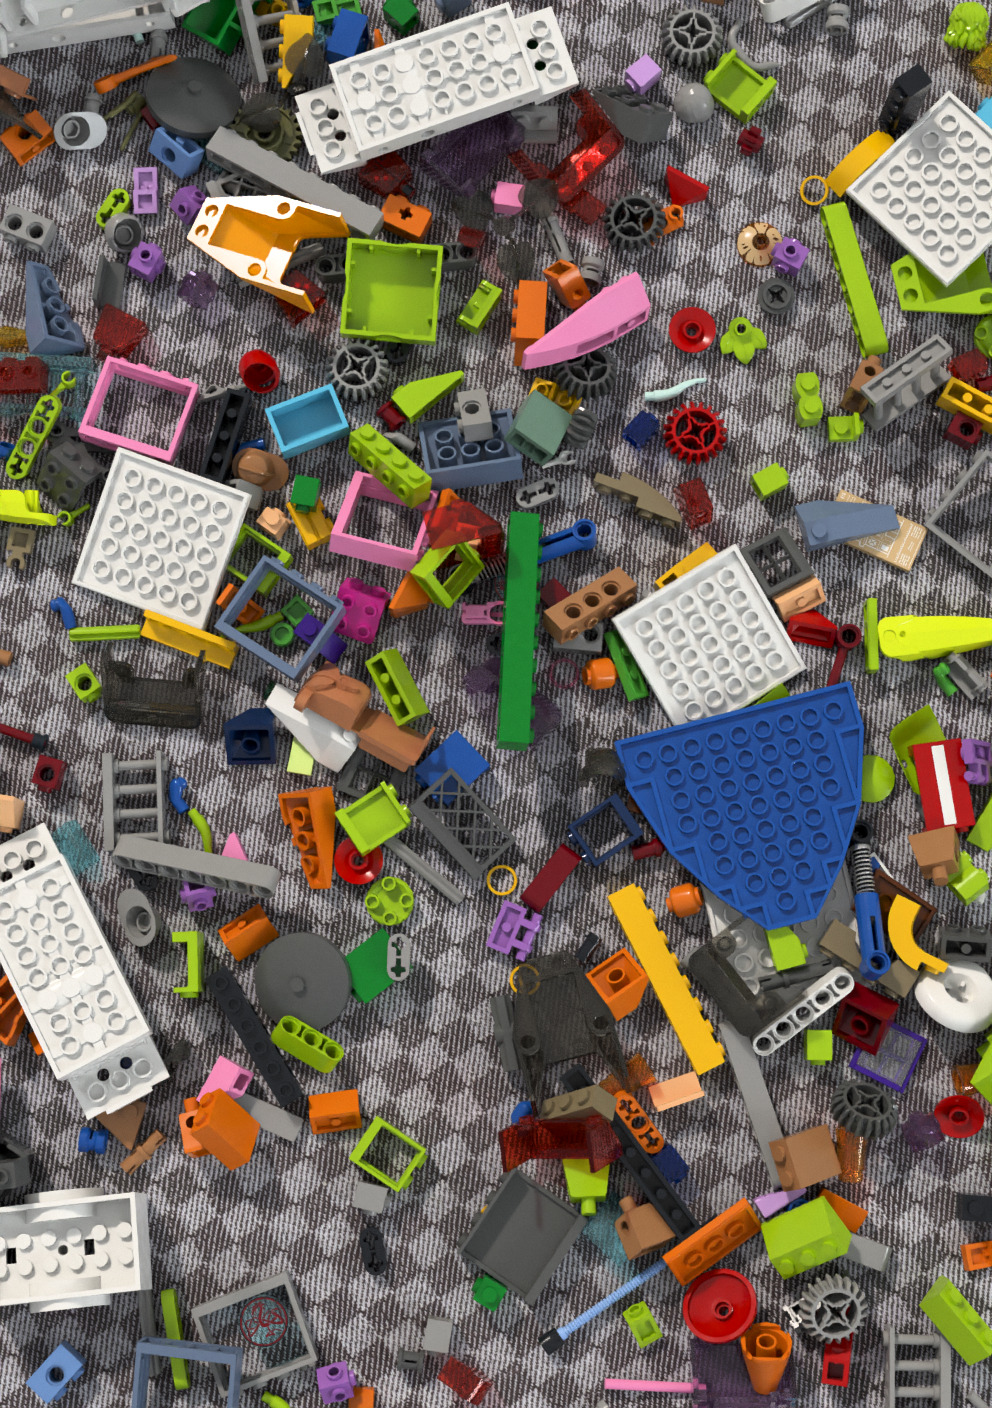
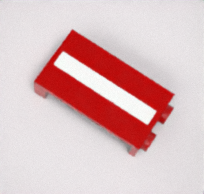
M961 738L907 747L909 757L913 756L925 822V828L921 829L922 832L954 825L956 832L961 833L969 831L968 826L976 825L969 784L964 779L966 766L960 753L962 747Z

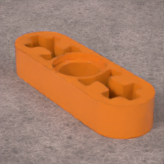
M627 1090L617 1092L614 1095L617 1098L615 1108L617 1114L646 1152L652 1154L659 1152L664 1145V1139L660 1131L631 1092ZM621 1100L628 1101L632 1111L628 1113L626 1108L621 1105ZM641 1116L645 1118V1122L641 1127L632 1126V1120L635 1117ZM648 1131L656 1142L654 1144L648 1142L644 1133Z

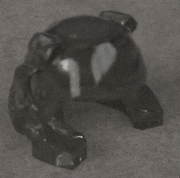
M606 747L588 748L585 751V766L578 774L579 787H588L589 779L594 776L609 775L615 778L611 782L610 790L618 792L624 789V779L627 774L624 769V763L621 762L617 752Z

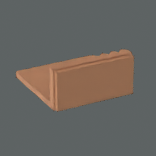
M0 64V86L4 87L3 92L18 99L25 97L37 101V98L26 93L31 79Z

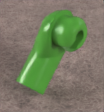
M940 663L939 666L934 667L933 674L938 686L949 697L958 689L946 676L950 673L949 666L946 663Z

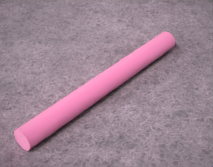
M605 1378L604 1389L706 1394V1383Z

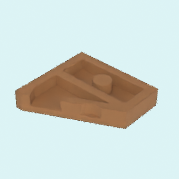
M136 1100L114 1113L107 1115L105 1111L95 1117L127 1149L133 1150L148 1103Z

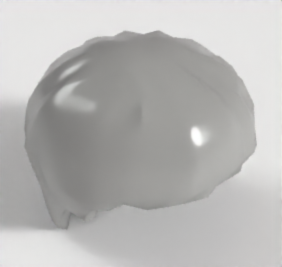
M698 82L689 83L681 87L673 102L676 115L687 123L706 122L712 116L715 108L714 99L709 89Z
M120 212L111 216L106 222L104 233L105 240L112 250L126 254L131 253L134 247H138L140 242L144 240L145 231L142 223L136 216Z

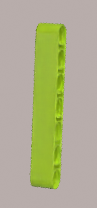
M843 201L820 207L822 225L860 352L863 358H868L870 355L876 356L887 353L888 341L847 205Z

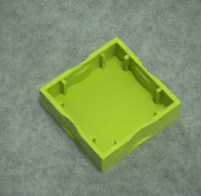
M348 238L345 263L346 284L342 300L340 325L341 338H360L361 340L368 339L372 341L436 346L443 246L416 243L391 244L382 240Z

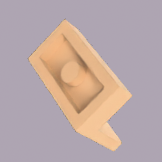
M814 575L771 598L776 604L779 616L784 623L790 617L806 612L826 601L821 582Z
M695 1071L648 1087L657 1112L705 1096Z

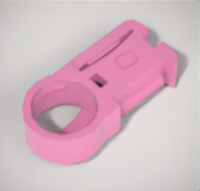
M503 601L487 602V605H467L466 602H463L462 622L465 625L502 626V621H495L491 617H503V612H491V610L497 605H503Z

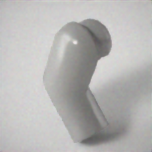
M386 432L382 435L390 443L399 445L409 453L416 446L415 442L400 432Z

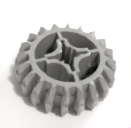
M686 4L683 6L682 11L676 8L674 15L669 14L667 21L663 22V29L660 34L662 38L661 46L665 47V55L671 54V62L678 59L679 66L686 62L688 68L691 67L692 63H695L698 68L701 61L707 65L709 58L714 59L716 57V52L720 50V43L723 40L721 34L722 26L718 25V18H712V11L706 14L704 6L700 10H696L695 4L692 6V9H688ZM689 23L687 26L679 27L683 24ZM691 30L693 31V32H692V36H693V41H692V43H691V37H690V32H691ZM697 46H704L702 48L695 49Z
M349 338L347 340L348 345L345 346L344 343L340 342V350L333 348L332 353L334 356L327 357V361L330 364L325 365V370L328 371L326 379L331 380L329 384L332 383L333 388H336L335 392L337 395L344 392V399L347 400L352 395L355 402L358 400V396H362L363 401H366V394L369 393L370 396L374 397V389L382 391L383 388L380 383H387V378L384 375L389 374V369L386 368L388 360L383 359L385 353L384 351H378L379 346L377 344L370 347V340L367 339L362 344L360 338H357L356 343H353L352 339ZM353 354H363L366 356L357 358ZM346 358L348 366L343 370L342 374L338 375L339 366ZM352 363L354 364L355 367H357L358 369H361L362 376H361V374H360L359 372H357L356 370H353V365H352ZM376 364V372L369 381L366 373L371 369V366ZM346 381L348 383L351 381H357L361 385H350L347 384Z
M836 1273L832 1279L829 1274H826L823 1281L816 1277L817 1284L813 1286L808 1283L810 1291H802L804 1300L799 1301L801 1310L798 1311V1314L802 1319L803 1327L807 1329L810 1336L815 1335V1338L820 1342L824 1339L826 1343L831 1344L834 1339L836 1343L840 1344L842 1337L850 1341L849 1334L852 1332L858 1334L856 1327L864 1326V1321L861 1318L868 1317L865 1310L868 1307V1303L864 1299V1292L859 1289V1285L856 1282H852L847 1276L842 1279ZM851 1301L850 1310L848 1314L845 1315L846 1309L849 1307L848 1303ZM821 1302V1306L817 1311L818 1314L815 1316L816 1307ZM827 1304H829L832 1308L835 1307L839 1313H837L835 1310L831 1311Z

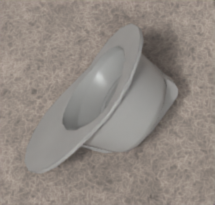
M90 111L62 114L53 126L55 141L65 150L96 148L103 143L107 135L105 120L99 114Z
M134 888L125 889L117 901L120 919L129 941L139 947L146 946L159 934L162 924L161 915L157 909L150 906L148 899L140 890Z

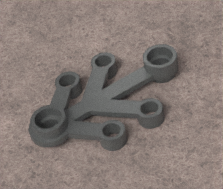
M55 421L47 437V440L52 443V450L66 441L71 443L103 471L100 476V484L104 488L107 480L105 476L109 474L110 469H106L89 453L110 455L115 451L90 443H76L71 437H80L78 433L80 427L68 428L63 422ZM53 430H60L61 432L54 434Z

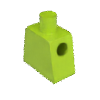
M610 1155L562 1157V1169L570 1203H581L582 1216L597 1215L596 1202L606 1201Z

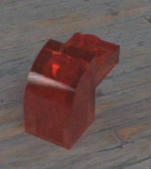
M452 1355L437 1376L438 1380L457 1392L458 1396L476 1406L480 1405L493 1385L492 1379L473 1366L469 1368Z

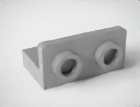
M523 105L511 109V142L556 144L558 106Z

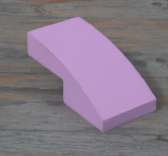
M133 168L134 214H158V168Z

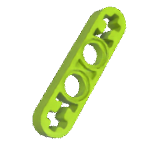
M44 395L38 400L6 464V473L10 478L23 479L30 473L61 412L62 403L57 396ZM52 400V406L55 407L54 410H49L46 417L40 416L39 413L44 414L48 408L45 402ZM36 420H41L45 425V429L41 434L35 432L33 428ZM26 441H30L34 445V451L30 455L26 454L23 450V444ZM22 458L29 459V461H22L20 468L23 471L16 474V469L13 465L19 464Z
M175 1288L161 1290V1303L167 1338L184 1340ZM170 1357L176 1390L190 1388L191 1382L187 1359Z

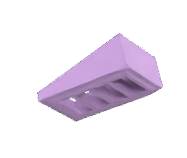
M802 1188L784 1192L782 1189L755 1197L752 1201L760 1214L767 1218L806 1193L807 1189Z

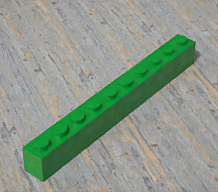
M511 511L507 521L496 749L526 751L529 743H533L534 729L530 728V720H534L535 705H531V696H535L536 682L532 681V673H536L537 658H533V651L537 650L538 635H534V629L539 624V613L535 612L536 604L539 605L540 590H536V584L541 579V568L537 567V562L542 557V545H538V540L542 538L543 523H539L540 514Z

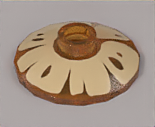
M756 222L742 229L738 235L736 246L738 254L744 262L755 267H765L771 265L774 256L770 254L777 242L782 243L783 240L775 227L768 223ZM757 239H763L765 243L759 244Z

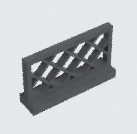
M452 767L416 800L407 805V808L474 880L517 840ZM450 775L457 781V792H443L444 781ZM440 785V791H434ZM461 786L466 792H460ZM430 794H439V809L428 808L423 800ZM443 795H457L456 809H442ZM460 795H467L473 798V810H460ZM477 804L482 808V810H477ZM433 812H439L438 818L434 815ZM442 812H456L455 827L445 826L442 823ZM459 813H473L472 827H459ZM477 813L487 814L490 817L489 828L476 827ZM493 822H494L499 828H493ZM449 830H455V836ZM459 830H472L471 845L461 844L458 841ZM476 831H489V845H475ZM493 831L503 832L509 838L502 846L492 845ZM465 848H471V854ZM475 848H488V859L480 865L475 859Z

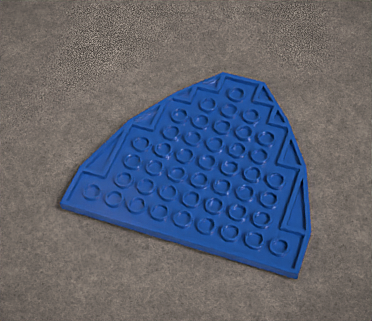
M851 681L614 741L626 790L668 853L713 895L767 931L806 922L818 917L843 865L861 805L864 725Z

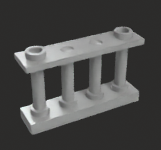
M235 0L254 85L267 82L270 74L277 73L278 69L282 68L283 61L267 64V62H264L262 53H264V50L277 48L279 44H283L284 36L262 40L258 37L257 29L262 25L280 22V19H284V14L300 15L297 0H286L288 11L262 16L253 14L252 10L254 2L261 0ZM306 54L299 67L301 68L302 75L312 73L314 62L311 54Z
M937 333L861 386L860 392L873 405L861 414V417L875 432H878L946 384L951 376L940 366V363L953 354L952 347Z
M156 750V759L120 761L116 759V755L113 753H102L104 851L113 853L119 838L123 835L166 844L171 843L170 829L166 828L165 771L169 770L168 756H164L161 750ZM156 769V784L120 785V783H117L116 774L120 773V771ZM157 793V808L121 810L120 807H117V798H120L121 795ZM158 817V832L130 834L118 832V822H121V819Z
M885 1324V1331L881 1332V1345L885 1347V1408H895V1397L932 1398L933 1401H936V1408H951V1343L936 1325L935 1332H932V1335L895 1334V1328L891 1324ZM895 1344L932 1345L935 1348V1359H932V1361L895 1360ZM895 1371L932 1372L935 1374V1385H932V1387L895 1386Z

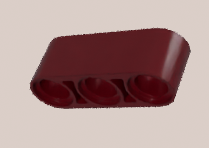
M562 843L519 899L539 914L582 857Z

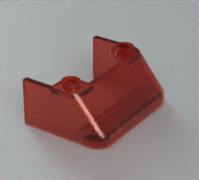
M585 88L569 95L583 113L575 124V131L582 142L552 171L543 163H533L522 149L510 152L507 155L531 185L560 203L568 202L576 196L622 151L625 144L623 135Z
M456 499L451 501L450 505L422 512L430 541L428 547L432 551L477 539L478 546L476 551L481 556L479 559L495 556L504 551L502 524L471 502H465L464 499ZM453 549L436 570L461 564L462 561L454 560L456 550Z
M526 1115L519 1117V1121L498 1132L503 1172H509L529 1159H589L590 1173H596L623 1155L622 1143L608 1120L602 1119V1115H591L587 1119H534V1116Z

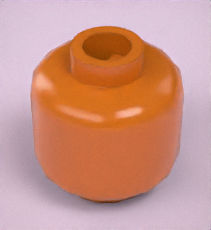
M608 657L588 660L581 671L583 683L592 690L611 688L619 677L615 664Z
M685 883L670 889L669 898H666V904L670 913L674 912L677 917L684 918L699 913L701 906L704 905V900L698 886L695 887L692 883Z

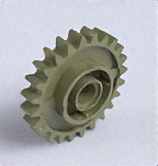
M263 99L262 104H258L254 100L253 107L246 103V111L238 109L239 117H235L234 124H231L229 129L236 131L239 136L246 140L255 141L261 148L277 153L280 158L287 162H293L292 155H299L296 148H302L300 140L303 139V134L300 132L301 128L299 123H297L296 115L292 116L291 108L285 110L284 103L276 106L274 99L271 104H267L266 99ZM265 133L270 134V137L267 139L260 138Z

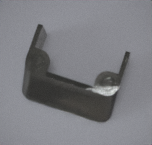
M108 642L100 666L104 714L108 720L114 723L180 729H196L200 726L203 717L207 681L205 650H200L196 668L186 669L183 672L182 681L135 677V670L129 663L115 661L113 642Z
M744 913L697 949L690 956L688 965L691 972L738 1033L750 1037L806 996L807 990L804 987L785 1002L774 991H766L756 998L726 959L735 951L737 946L736 939L730 931L747 919Z

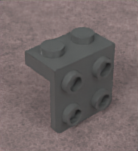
M66 441L48 453L36 483L41 490L70 513L75 510L84 488L99 479L103 471L71 443Z

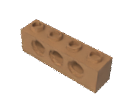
M617 567L545 610L542 626L560 645L568 640L572 641L581 632L593 628L602 619L613 616L620 608L631 605L636 598L637 584L620 567Z

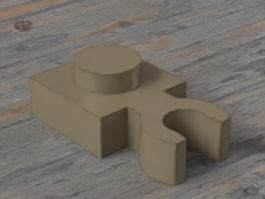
M11 526L6 547L7 551L12 552V555L6 561L8 568L12 569L13 562L19 560V569L25 570L27 563L24 555H32L36 537L35 530Z

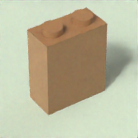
M827 1124L810 1127L768 1142L784 1192L799 1190L842 1173Z

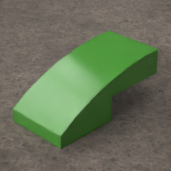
M359 0L312 1L316 21L320 25H332L334 17L339 16L341 8L362 14Z

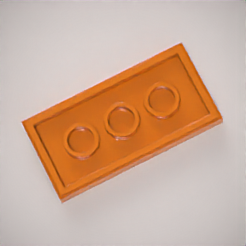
M744 1197L663 1255L662 1258L683 1287L761 1231V1222Z

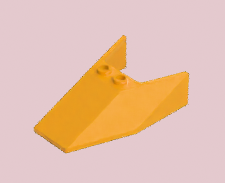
M279 195L215 197L205 199L187 239L240 279L313 314L315 309L305 291L281 284L284 273L301 240L349 237L351 232L341 213Z

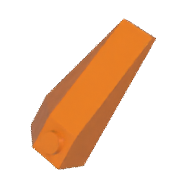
M332 786L314 787L278 794L283 822L285 826H290L294 836L291 841L293 846H298L302 856L300 863L311 889L331 888L335 832L334 813L336 812Z

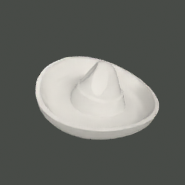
M940 959L950 964L946 973L940 971L936 975L924 969L925 965L919 970L920 974L914 982V992L921 1007L935 1021L949 1029L963 1033H977L985 1030L992 1024V979L979 964L974 961Z

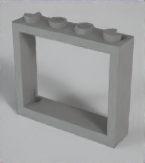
M986 448L984 452L978 450L970 460L973 463L968 471L963 469L955 478L958 484L951 491L947 488L939 498L942 501L937 509L932 507L924 516L926 520L924 525L992 578V563L990 566L986 565L934 524L986 460L992 463V452Z
M289 1269L198 1304L191 1309L202 1343L215 1344L205 1315L284 1284L308 1353L241 1379L239 1396L243 1395V1390L249 1387H253V1390L268 1385L267 1380L276 1377L277 1381L285 1379L292 1375V1370L297 1368L305 1371L315 1366V1361H318L320 1357ZM209 1362L220 1396L224 1398L228 1396L229 1381L223 1364Z

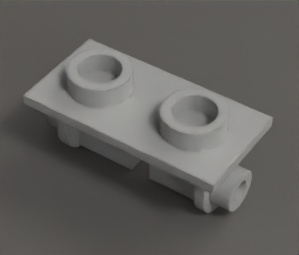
M952 652L941 662L949 666L950 673L947 675L970 700L974 699L989 685L960 653L955 654V652Z

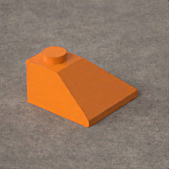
M407 571L389 605L391 617L398 618L427 609L430 603H434L411 575L410 571Z
M625 947L584 975L616 1021H619L638 1007L649 981L648 975Z

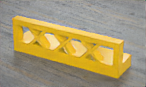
M145 610L143 616L146 618V621L140 633L142 637L231 670L239 650L236 643L153 611Z

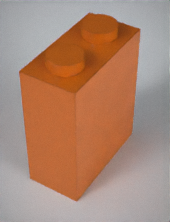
M221 1088L204 1094L199 1101L200 1106L193 1119L190 1135L232 1171L250 1161L261 1124Z

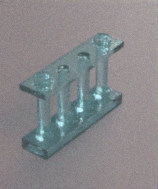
M0 352V366L5 370L0 416L13 417V414L31 416L36 406L38 373H41V370L52 373V392L61 383L62 373L70 371L76 375L73 407L62 406L58 417L82 422L87 408H83L85 377L88 376V373L95 374L96 364L92 357ZM18 369H26L29 372L26 404L12 403L14 376ZM50 401L49 406L47 405L48 408L44 414L39 413L40 416H46L49 410H54L55 407L52 406L53 401Z

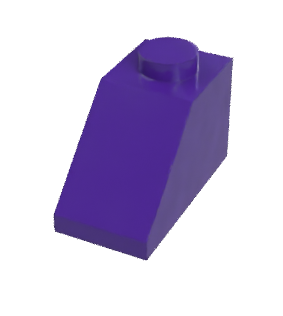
M307 613L293 633L297 639L310 647L325 625ZM333 632L318 654L332 664H335L348 645Z

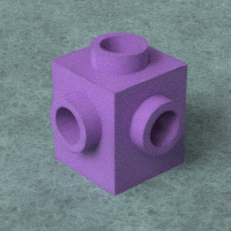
M195 185L179 188L169 206L179 216L181 221L186 225L194 224L206 196Z
M785 236L782 243L777 242L770 254L774 256L771 265L780 273H788L796 278L810 249L802 246L799 240L789 239Z
M141 241L139 246L134 247L130 254L131 260L128 263L132 274L153 283L157 274H161L164 270L166 259L158 245L152 242L147 244Z
M183 881L184 889L179 890L182 904L188 903L189 912L203 911L214 907L212 897L217 896L214 887Z
M346 1361L335 1362L316 1369L318 1387L325 1405L354 1397L353 1386L357 1385L354 1370L349 1371Z

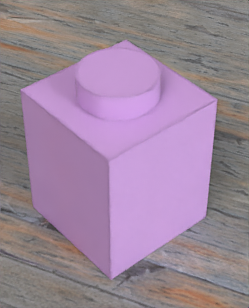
M645 54L625 71V86L629 88L630 92L643 95L660 80L662 69Z

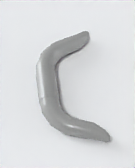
M737 18L728 33L727 40L729 48L737 50L736 57L756 72L779 67L780 64L777 62L756 63L748 57L736 41V36L741 28V19Z

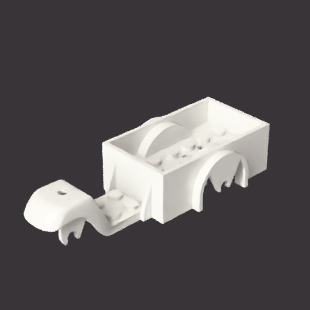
M104 1188L66 1189L28 1194L24 1196L25 1204L0 1207V1306L29 1303L30 1313L111 1305L110 1294L152 1289L147 1194L129 1192L104 1195ZM94 1239V1255H86L85 1240ZM16 1248L17 1263H7V1249Z

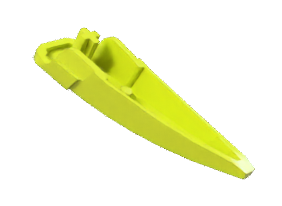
M0 490V520L22 524L57 525L56 515L42 512L38 490H25L24 493L18 490Z
M894 616L884 617L879 621L877 627L879 647L882 654L888 658L900 659L902 662L925 658L931 660L949 656L952 652L958 654L992 646L991 618Z

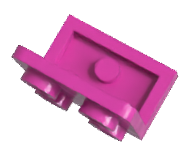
M347 577L341 584L337 594L338 599L344 602L343 606L347 613L334 632L366 644H372L383 610L388 605L392 594L386 592L382 587H372L364 584L358 578Z

